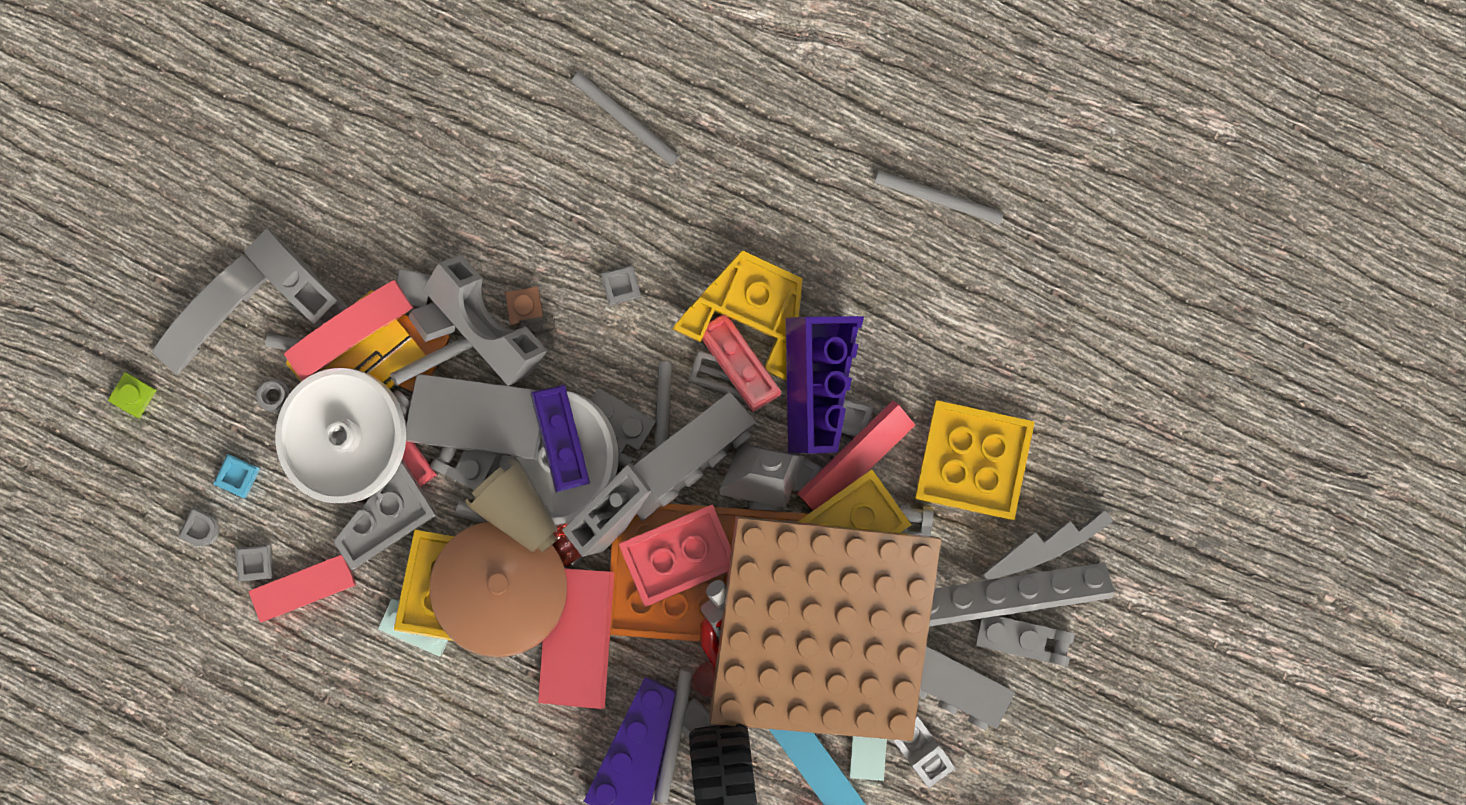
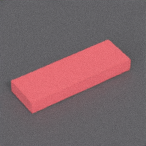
M722 314L710 321L702 341L751 411L754 412L781 395L780 388L731 319Z
M339 555L248 592L258 619L262 623L354 587L357 584L347 562L342 555Z

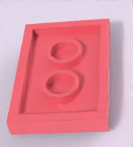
M713 504L619 543L644 607L722 575L729 570L731 546Z

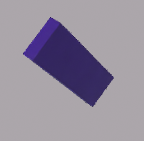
M565 385L532 392L530 395L555 492L589 485L590 480Z

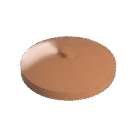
M490 522L473 525L452 538L436 559L430 578L431 605L443 631L462 648L487 657L517 655L541 643L559 622L567 596L565 569L559 554L552 545L543 553L539 549L531 552Z

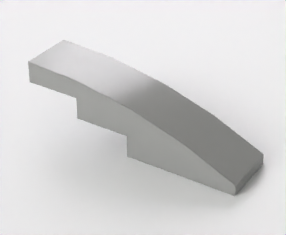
M1103 510L1097 512L1078 529L1071 521L1064 522L1043 540L1036 532H1031L984 570L980 576L983 580H990L1022 572L1052 560L1087 541L1114 520Z

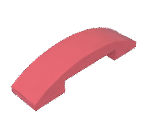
M392 280L318 327L287 350L284 355L301 381L329 365L332 360L380 328L389 325L413 309V306L396 280Z

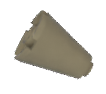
M514 457L508 461L512 467L507 468L505 471L499 467L472 492L476 499H466L465 504L472 511L531 552L539 549L543 553L557 540L553 534L558 528L522 464Z

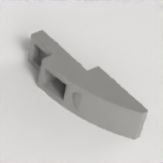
M266 228L244 251L264 276L314 325L317 324L320 327L349 307L316 276L317 273L269 228Z

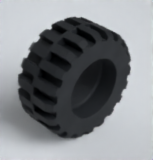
M736 724V726L716 725L699 727L689 733V746L695 804L757 805L748 727L742 724Z

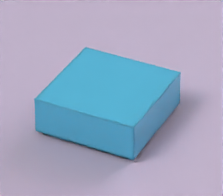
M227 454L213 484L242 498H246L260 468L231 454Z

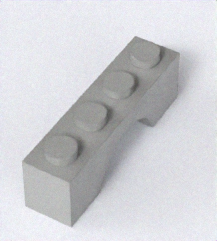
M462 255L438 263L423 288L424 292L508 386L529 377L547 352L546 348L526 326L518 330H509L500 326L492 319L486 310L482 298L481 287L483 278Z

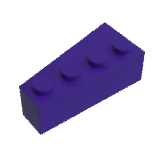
M864 316L786 318L788 452L807 454L838 452L846 412L843 404L846 391H850L852 378L849 377L852 358H856L859 344L855 342L858 328H862Z
M647 675L645 676L583 802L589 805L652 804L672 713L675 689Z

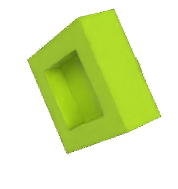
M125 372L108 401L132 416L140 418L157 390Z

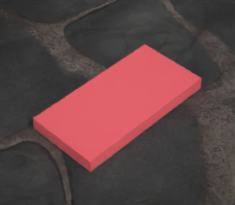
M565 569L567 578L565 607L559 622L542 643L538 703L604 709L615 572Z

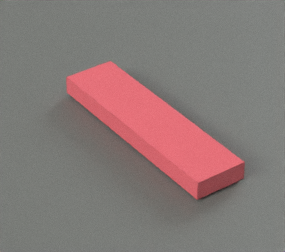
M892 401L797 493L798 496L814 511L866 474L915 426L914 422L899 404Z

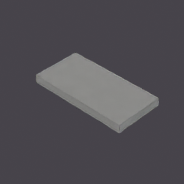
M418 374L406 424V441L536 460L541 434L530 394L538 390Z

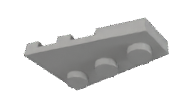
M403 458L391 480L367 500L364 506L357 511L334 540L336 547L351 570L361 566L438 515Z

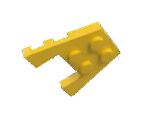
M742 250L677 320L672 330L700 342L714 311L775 338L764 367L770 375L787 382L786 318L799 317L803 278Z

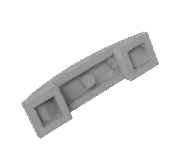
M242 255L214 278L190 302L161 337L152 353L178 375L200 352L199 346L243 300L246 302L267 278L245 255Z

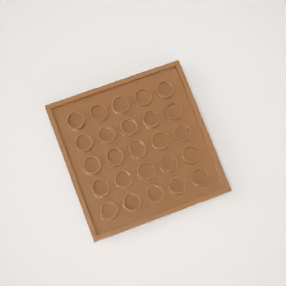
M736 516L709 714L710 724L728 726L742 724L751 728L913 741L941 539L935 536Z

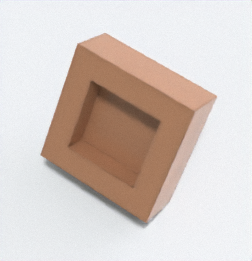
M538 287L505 292L511 326L544 321Z

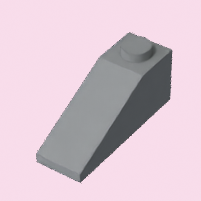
M628 464L562 531L582 557L603 552L625 531L652 490L632 464Z

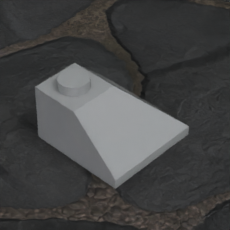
M744 444L736 451L719 490L720 495L785 508L803 465L804 455Z

